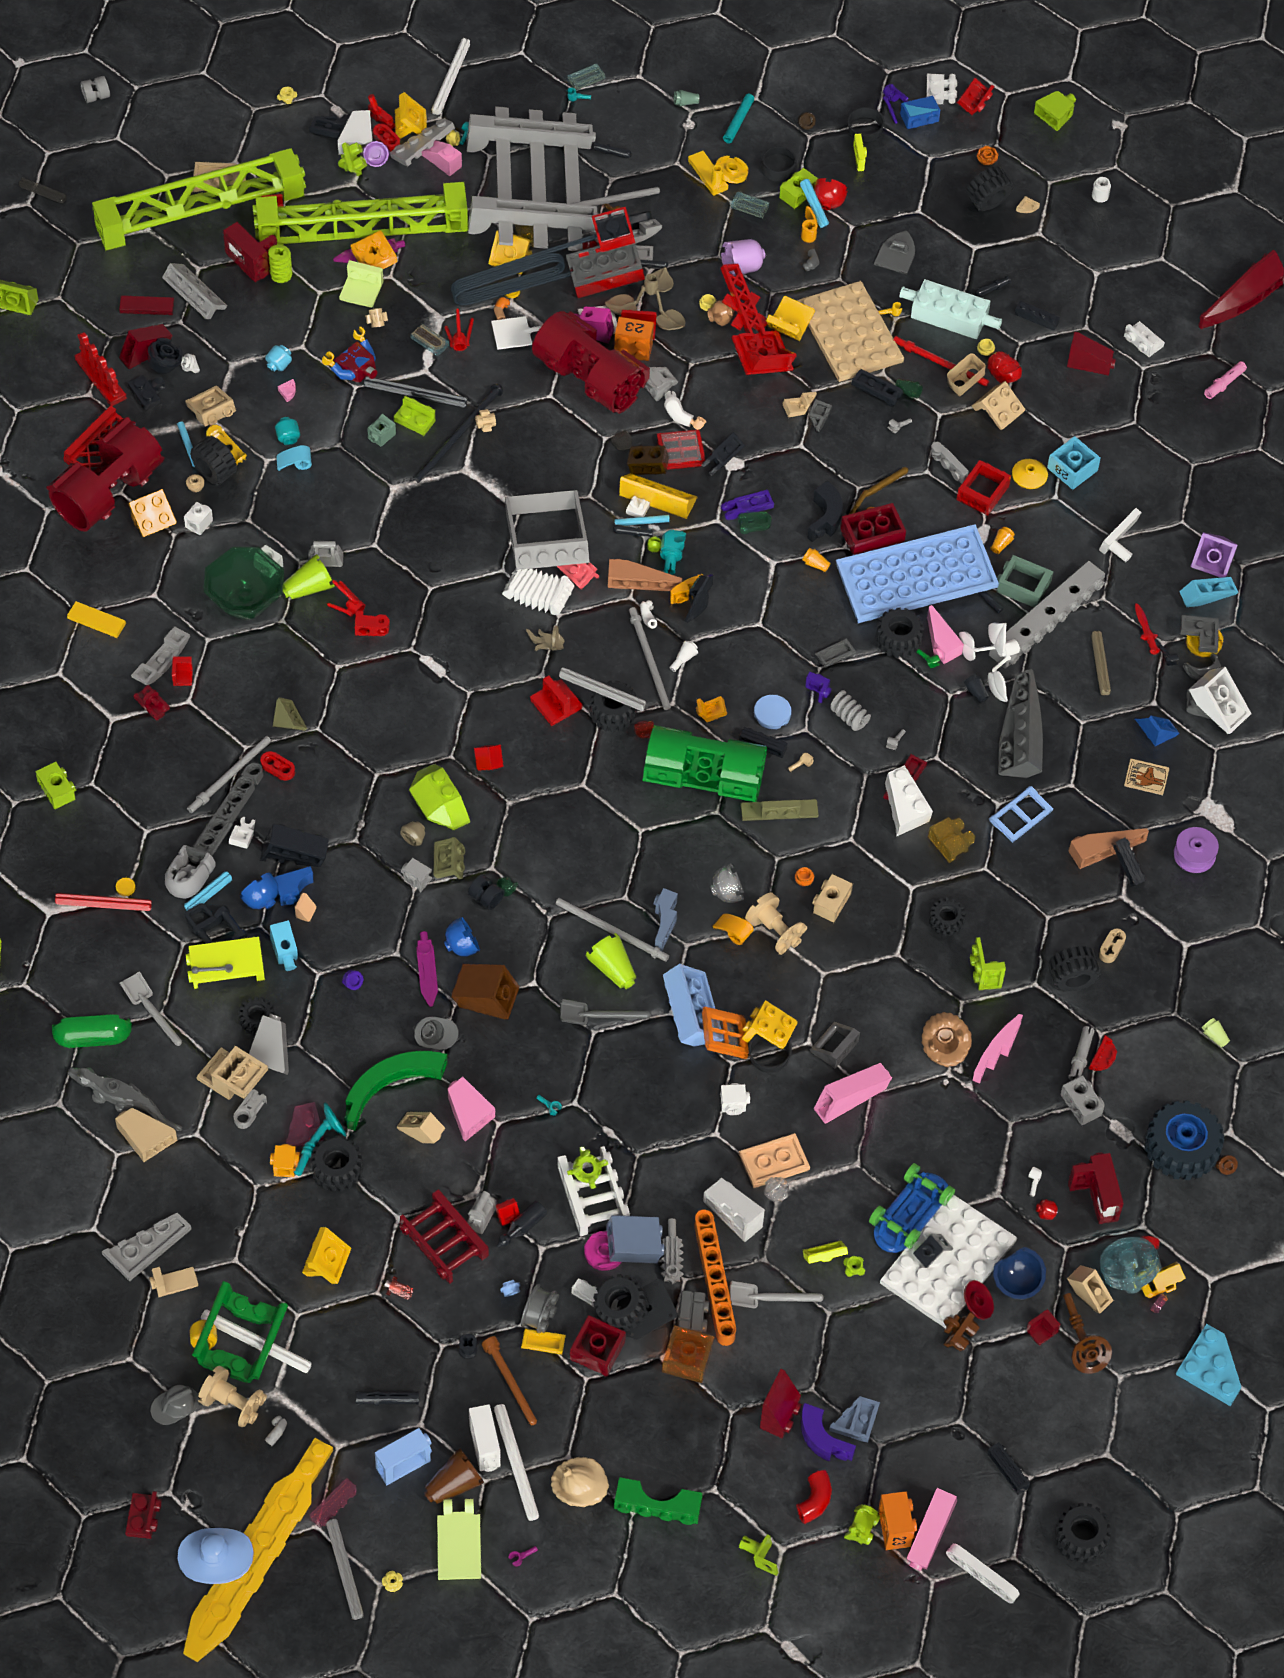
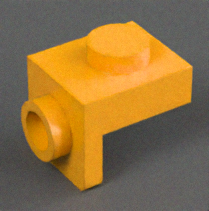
M722 696L707 702H703L700 698L697 699L698 706L696 707V712L706 722L727 715L725 701Z

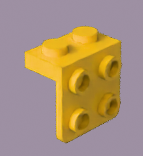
M765 1000L760 1008L755 1007L750 1015L752 1020H748L743 1028L745 1033L742 1040L749 1043L757 1033L775 1046L783 1049L797 1025V1020Z

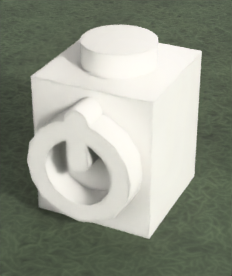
M732 1083L730 1085H721L722 1112H726L728 1115H739L745 1112L746 1104H750V1094L746 1092L745 1084Z

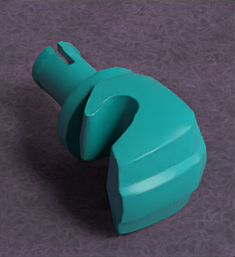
M668 530L662 535L660 555L665 560V573H668L670 568V574H675L676 562L682 559L681 551L684 549V541L686 540V533L683 531Z

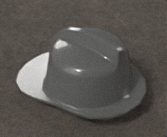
M425 1017L419 1020L416 1026H413L416 1042L426 1048L448 1049L456 1043L458 1038L456 1024L445 1018Z
M172 1386L168 1391L154 1399L150 1410L152 1418L162 1425L176 1423L196 1411L199 1406L198 1393L189 1386Z

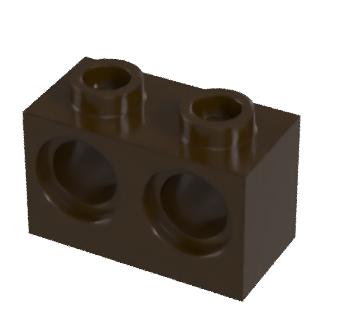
M631 446L627 465L631 474L634 475L666 474L669 454L666 446Z

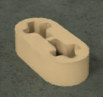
M1113 929L1109 932L1099 952V958L1103 962L1111 963L1117 958L1125 943L1126 934L1124 931ZM1116 936L1120 937V939H1118L1116 943H1113L1114 938H1116ZM1109 948L1112 949L1111 954H1105V952H1108Z

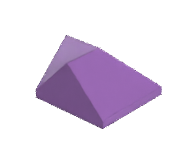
M1203 532L1191 567L1220 578L1226 577L1238 544L1223 536Z

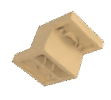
M237 1046L230 1053L220 1048L198 1074L197 1080L228 1100L234 1094L245 1099L268 1071V1066Z

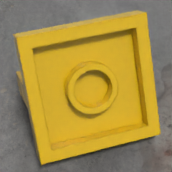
M405 92L399 95V107L395 109L396 135L401 139L411 132L418 135L427 128L426 109Z
M497 230L488 264L498 266L531 255L532 250H529L531 240L513 235V246L499 245V233Z
M320 1227L302 1273L307 1277L323 1276L331 1284H338L351 1247L327 1227Z

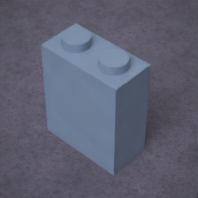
M611 1215L606 1224L609 1260L611 1262L657 1263L660 1257L664 1255V1244H661L662 1225H659V1217Z

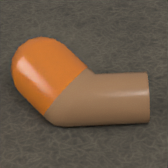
M505 297L499 298L493 308L497 320L506 319L503 309L508 308L510 300Z

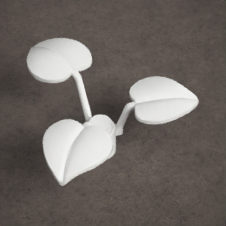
M1006 623L989 624V638L994 646L976 648L974 647L973 637L968 632H960L959 638L964 644L962 653L967 660H974L975 652L996 649L999 656L1004 657L992 669V672L988 673V684L991 692L997 699L1008 702L1005 681L997 669L1006 661L1011 660V655L1019 653L1020 647L1015 639L1006 641Z

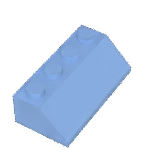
M678 964L663 974L669 1004L672 1008L674 1021L679 1033L678 1037L681 1043L687 1045H704L703 1007L715 1009L706 973ZM711 1019L712 1027L721 1029L719 1021ZM713 1032V1040L718 1042L724 1040L723 1034Z

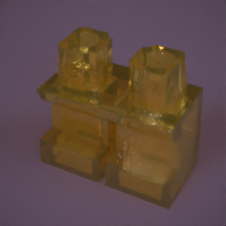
M948 817L929 829L928 838L937 849H940L939 851L949 863L954 861L956 856L962 852L966 853L968 846L975 841V835L971 831L962 834L961 830L964 829L965 825L960 817L954 820Z

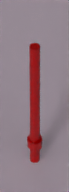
M897 336L893 339L897 345L904 347V350L910 353L914 352L951 370L956 366V364L916 346L910 340L906 341ZM967 371L966 373L968 379H971L975 375L970 371ZM982 377L977 383L987 387L989 380Z

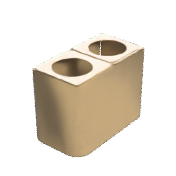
M968 354L948 372L947 385L960 397L985 375L986 365L975 354ZM969 369H976L978 373L971 379H968L966 376ZM957 380H962L965 382V384L961 387H958L954 384V382Z

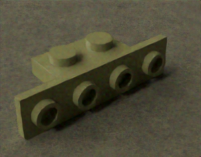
M816 799L741 803L742 821L818 818L819 816Z

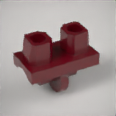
M149 685L141 692L134 694V699L155 720L165 716V712L170 709V706L159 696L158 692Z

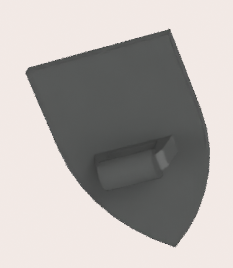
M903 231L888 238L880 248L874 265L907 275L915 255V245L911 235L907 231Z

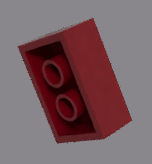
M893 503L842 516L840 530L852 556L905 542L906 529Z

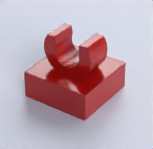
M514 1198L495 1206L502 1226L512 1222L520 1215Z

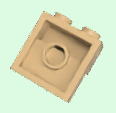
M214 386L186 400L187 407L196 414L197 420L205 427L214 425L218 420L230 417L236 412L233 399L218 386Z

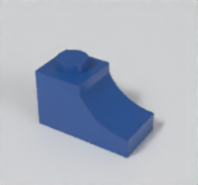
M310 866L274 877L278 883V899L281 906L297 902L302 889L314 882Z

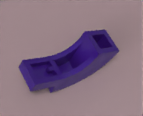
M804 1403L801 1430L809 1448L816 1455L827 1461H830L832 1454L840 1460L852 1461L856 1446L831 1437L822 1425L824 1410Z

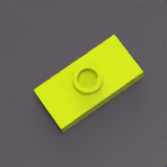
M855 134L853 147L857 170L864 171L867 150L866 147H863L861 134Z
M842 1241L803 1250L804 1258L809 1264L818 1261H831L834 1257L848 1254L847 1247Z

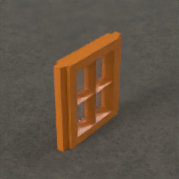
M703 1007L702 1019L707 1050L747 1059L749 1054L748 1043L742 1040L745 1033L743 1028L746 1024L744 1016L710 1007Z

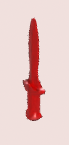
M1136 603V615L1144 633L1140 638L1148 642L1150 647L1149 653L1152 655L1158 654L1160 648L1157 647L1154 640L1158 634L1151 632L1144 611Z

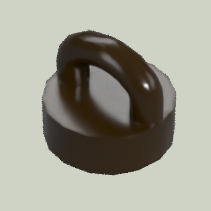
M803 112L798 118L799 126L806 130L813 128L816 122L814 115L809 112Z

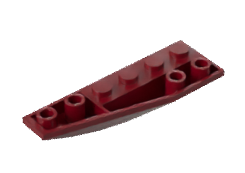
M1274 249L1270 253L1264 254L1260 261L1253 263L1241 278L1207 311L1201 314L1199 318L1200 329L1219 324L1248 311L1283 285L1284 267Z

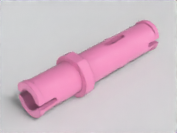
M1239 361L1222 377L1215 379L1213 384L1205 390V396L1208 399H1212L1219 392H1223L1227 385L1246 371L1245 363Z

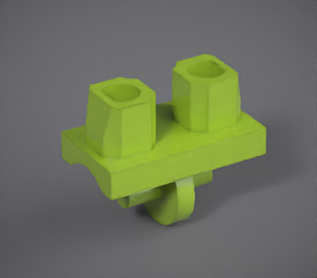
M346 142L341 144L344 154L341 155L342 159L338 161V166L344 168L345 171L355 172L356 176L362 175L361 170L367 166L366 160L362 156L357 158V155L363 151L362 146L357 142L351 145Z

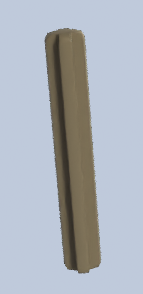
M1093 631L1091 638L1100 694L1103 696L1109 695L1111 688L1102 633L1100 631Z

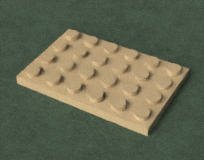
M861 281L797 300L815 310L808 326L839 382L854 378L860 368L870 373L904 361L902 353L895 341H893L892 335Z

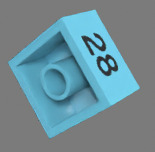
M1074 436L1050 454L1047 468L1073 490L1098 471L1100 457Z

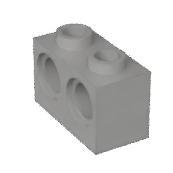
M1084 1076L1063 1085L1060 1095L1081 1126L1102 1116L1104 1102L1101 1097H1097L1091 1082L1087 1081ZM1085 1106H1091L1093 1109H1088Z

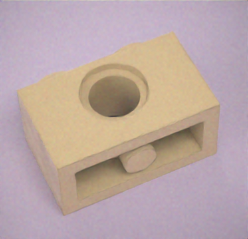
M832 874L829 880L823 882L820 895L817 894L813 900V913L835 922L851 895L853 884Z

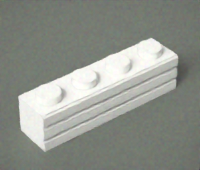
M579 1278L571 1290L573 1295L593 1307V1302L595 1301L593 1298L594 1293L598 1294L597 1287L591 1286L587 1281ZM615 1299L613 1301L612 1310H621V1307L617 1308L619 1300Z

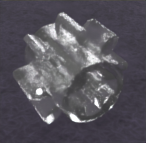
M771 1177L765 1182L767 1186L764 1192L771 1201H783L789 1196L786 1193L789 1185L782 1177Z

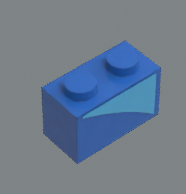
M934 96L901 103L900 115L907 129L917 128L939 122L940 108Z

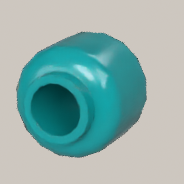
M283 417L275 425L279 442L284 443V445H292L297 442L300 437V430L296 420Z

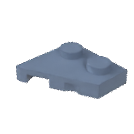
M860 1396L850 1408H847L842 1413V1416L835 1423L833 1422L830 1425L829 1431L868 1443L880 1402Z

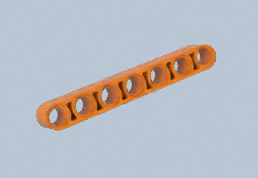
M700 1210L695 1216V1232L716 1337L721 1345L729 1346L735 1340L736 1325L713 1214L708 1210ZM705 1220V1221H707L708 1223H707V1224H702V1223H700V1221ZM709 1238V1239H711L712 1241H711V1242H705L704 1239ZM714 1257L716 1260L710 1261L707 1258ZM717 1275V1276H719L720 1278H719V1279H712L711 1276ZM715 1294H722L723 1297H722V1298H717V1297H715L714 1295H715ZM724 1312L727 1316L722 1317L718 1313ZM723 1331H728V1332H730L731 1334H730V1335H723L722 1332H723Z

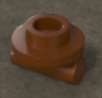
M1225 1155L1217 1161L1215 1167L1221 1173L1229 1175L1235 1172L1238 1162L1232 1155Z

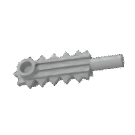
M671 1218L668 1219V1236L662 1239L664 1257L661 1258V1261L665 1264L661 1268L665 1271L661 1275L665 1277L664 1282L673 1284L680 1282V1277L683 1275L679 1271L683 1268V1265L680 1264L683 1261V1258L680 1257L683 1254V1251L680 1250L683 1244L681 1243L682 1239L676 1236V1219Z

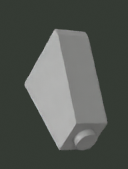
M270 1014L269 1017L263 1015L249 1055L267 1065L269 1069L288 1075L286 1024L281 1022V1017Z

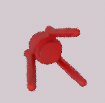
M458 308L456 309L457 333L452 338L448 326H445V330L450 341V347H453L456 351H463L470 346L469 340L474 318L470 319L467 335L465 336L461 332Z
M332 580V583L349 598L346 603L348 608L345 609L331 603H327V606L344 612L350 617L353 614L356 615V611H363L365 609V604L342 581L338 583Z

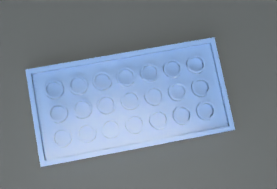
M976 524L836 560L839 574L858 623L880 618L885 611L889 613V609L892 608L896 610V608L901 607V610H904V608L912 610L998 588L999 585Z

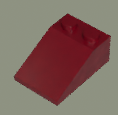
M780 1369L763 1403L760 1429L782 1439L786 1432L790 1433L794 1424L791 1420L794 1414L798 1416L802 1408L800 1403L801 1395L783 1369Z

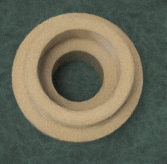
M191 475L187 478L186 485L190 491L199 492L204 487V479L200 475Z

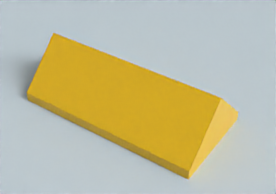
M631 473L622 476L620 479V496L632 499L633 496L645 499L650 502L651 507L687 519L697 499V496Z

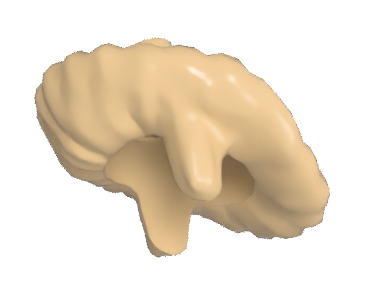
M576 1457L564 1461L557 1467L551 1477L553 1493L556 1494L558 1499L570 1506L586 1507L599 1503L607 1495V1489L609 1488L607 1476L602 1466L594 1459L587 1457Z

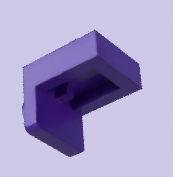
M809 672L806 678V688L819 693V703H822L824 698L829 697L832 689L829 687L830 679L820 674Z

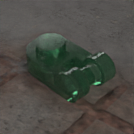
M766 512L739 514L738 521L741 523L740 533L748 534L753 531L769 529L772 521L771 516Z

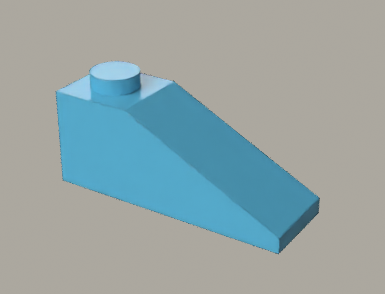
M1231 577L1192 580L1179 591L1186 607L1205 605L1239 593Z

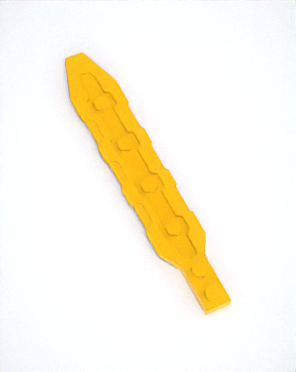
M314 1438L294 1472L273 1485L264 1500L261 1510L244 1532L250 1539L254 1552L249 1570L242 1577L234 1581L213 1584L208 1594L204 1595L191 1617L183 1652L185 1656L198 1662L229 1637L241 1618V1613L253 1593H256L264 1581L263 1577L275 1558L279 1557L284 1549L289 1535L310 1507L312 1484L333 1452L332 1446Z

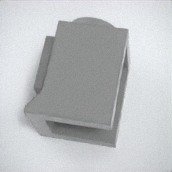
M414 858L409 863H405L401 869L404 881L414 888L417 887L420 893L432 880V877L429 876L432 869Z

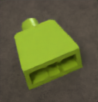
M1059 91L1053 92L1036 101L1034 113L1058 131L1072 117L1076 98L1071 93L1064 96Z

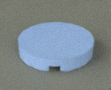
M767 695L756 702L754 717L762 727L779 729L789 722L791 706L781 696Z

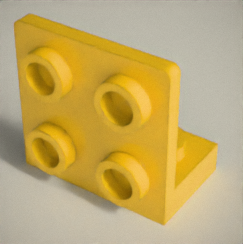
M784 296L774 316L769 315L766 322L768 327L800 341L815 310Z

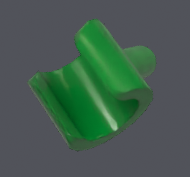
M917 650V653L925 658L929 668L940 665L938 663L940 661L938 655L930 657L922 650Z

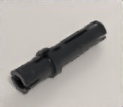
M356 1391V1405H419V1391Z

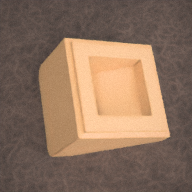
M303 893L295 906L296 918L309 922L316 910V905L306 893Z

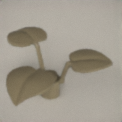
M666 267L645 276L644 285L641 286V291L635 301L630 295L620 294L605 302L606 307L618 315H621V310L637 311L636 304L639 303L643 292L646 291L649 295L656 294L661 315L656 317V324L660 328L676 330L685 326V319L681 313L673 309L664 312L659 292L669 291L674 285L673 279Z

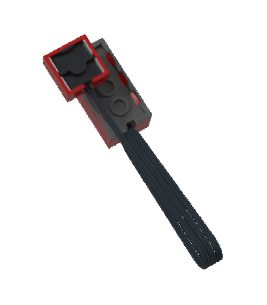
M626 207L592 216L596 231L594 235L555 246L456 280L451 285L454 302L458 305H471L572 276L578 298L645 280ZM598 238L599 246L566 255L570 272L560 274L565 269L564 259L562 255L552 252ZM559 262L556 266L473 289L547 263Z

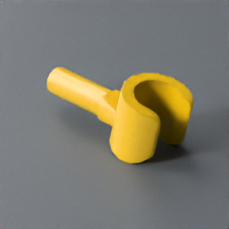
M895 302L892 308L878 312L880 315L891 313L893 316H899L902 308H900L901 303Z

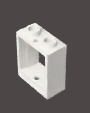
M490 1404L469 1408V1426L479 1470L493 1471L500 1467V1448Z

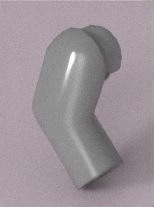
M276 1416L273 1419L272 1424L275 1427L264 1439L271 1446L282 1436L287 1426L285 1418L282 1419L281 1416Z

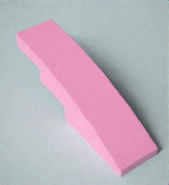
M1018 1014L992 1040L974 1071L972 1081L980 1083L986 1067L994 1070L1000 1054L1008 1057L1023 1015Z

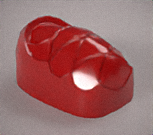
M997 351L989 357L987 367L1000 383L1005 381L1006 383H1012L1021 378V366L1003 351Z

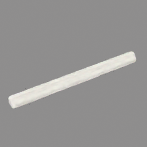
M463 38L459 44L432 107L433 114H441L470 46L469 39Z
M204 1310L201 1320H207L210 1313L209 1310ZM217 1315L214 1322L217 1329L262 1350L265 1338ZM273 1343L269 1355L304 1373L310 1370V1361Z
M496 1405L494 1412L528 1520L533 1521L539 1518V1513L505 1405Z

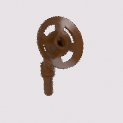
M1067 1293L1063 1297L1070 1314L1069 1320L1072 1321V1328L1076 1331L1080 1340L1072 1351V1362L1076 1369L1082 1373L1092 1374L1099 1372L1107 1366L1111 1359V1346L1101 1336H1086L1083 1329V1320L1080 1319L1081 1315L1077 1312L1071 1293ZM1101 1344H1104V1347H1105V1355H1104V1356L1102 1355L1103 1350H1102ZM1077 1351L1079 1359L1081 1360L1079 1363L1076 1358ZM1099 1361L1094 1366L1086 1367L1087 1362Z

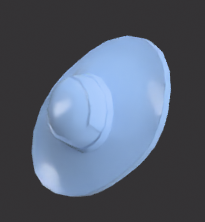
M207 1528L189 1534L181 1542L177 1559L180 1569L186 1577L206 1584H222L242 1577L252 1564L254 1552L250 1539L244 1533L227 1528Z

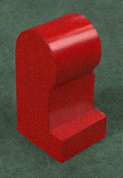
M356 611L355 635L385 636L389 633L390 621L386 615L368 616L363 615V611Z

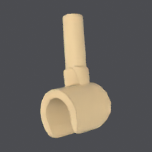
M804 753L798 762L788 767L789 772L803 763L807 767L811 766L814 762L813 757L808 753Z

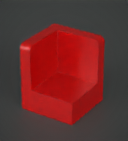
M173 657V686H191L193 678L192 657Z
M501 744L474 748L478 771L503 767Z

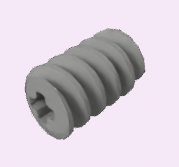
M842 690L832 700L830 709L837 716L841 717L843 721H846V724L851 726V729L858 731L868 723L871 714L866 715L867 710H861L862 706L860 704L856 705L857 701L851 700L850 695L845 696L846 691Z

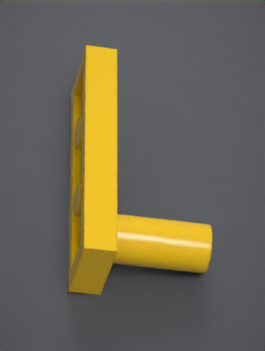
M704 151L688 156V162L713 196L728 190V184L722 180L723 168L721 165H713Z

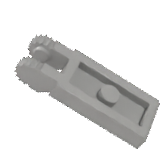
M933 442L931 448L934 459L940 461L941 465L952 473L956 481L959 480L963 483L968 476V470L940 442Z

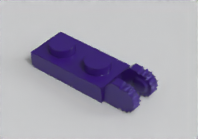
M768 490L734 498V500L721 505L722 511H728L725 514L727 520L774 508V502Z

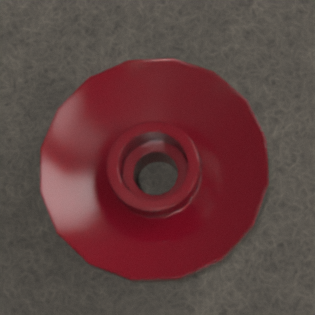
M973 1280L968 1282L964 1289V1298L968 1309L978 1319L985 1320L990 1318L994 1311L991 1293L980 1281Z

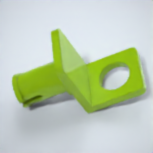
M767 1534L761 1543L744 1536L742 1538L744 1541L741 1540L739 1548L755 1555L756 1567L777 1576L779 1573L777 1565L764 1559L772 1545L770 1535Z

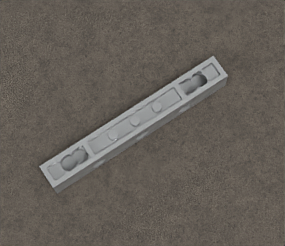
M1088 561L1006 632V641L1015 639L1019 644L1020 651L1017 654L1011 655V660L1006 661L1002 666L1006 669L1010 664L1014 665L1023 653L1029 652L1033 644L1039 643L1047 632H1052L1056 624L1063 622L1071 611H1076L1084 600H1089L1094 591H1098L1103 587L1105 573ZM1076 587H1078L1080 590L1076 594L1071 593V591ZM1052 607L1055 609L1054 614H1046ZM1027 629L1031 632L1028 636L1021 635ZM996 649L990 650L989 656L996 662L1000 663L1004 659V657L999 656Z

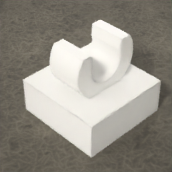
M633 496L626 509V514L636 518L644 517L650 507V502Z

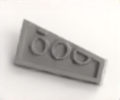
M445 118L438 120L435 125L422 130V133L409 138L404 144L396 146L390 152L391 158L408 167L412 164L411 160L414 157L418 159L422 156L421 152L424 149L433 147L435 140H441L455 129L453 122Z
M175 1213L154 1224V1227L136 1233V1236L119 1242L117 1246L111 1249L103 1250L102 1255L131 1281L191 1230V1225L178 1213Z

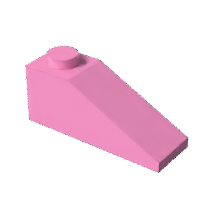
M435 140L433 147L424 149L421 152L423 157L449 176L462 167V153L450 144Z
M932 605L929 606L927 620L933 653L938 655L942 663L945 664L962 655L964 644Z

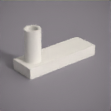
M1137 508L1103 541L1099 551L1105 554L1108 550H1111L1124 562L1130 559L1132 553L1117 541L1138 520L1141 512Z

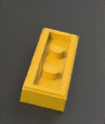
M77 601L67 614L68 619L115 638H118L126 625V621Z

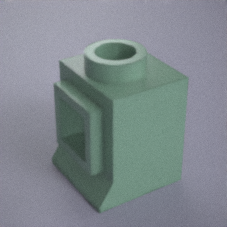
M381 414L379 419L368 427L369 440L380 447L396 435L395 423L384 414Z

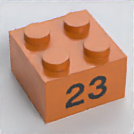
M619 317L615 331L614 349L620 352L624 349L638 360L649 361L653 346L654 322Z
M907 1491L881 1495L878 1513L880 1515L885 1550L911 1547L912 1539H915L917 1524L915 1518L912 1519L911 1517L913 1504L912 1499H908Z

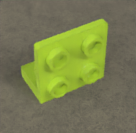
M978 937L975 940V945H972V954L970 955V964L975 969L973 971L974 983H977L978 990L1002 988L1006 970L1005 962L993 961L985 964L981 939Z

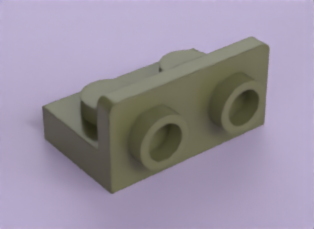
M455 837L437 841L434 844L433 875L437 879L455 875L458 879H463L465 847Z

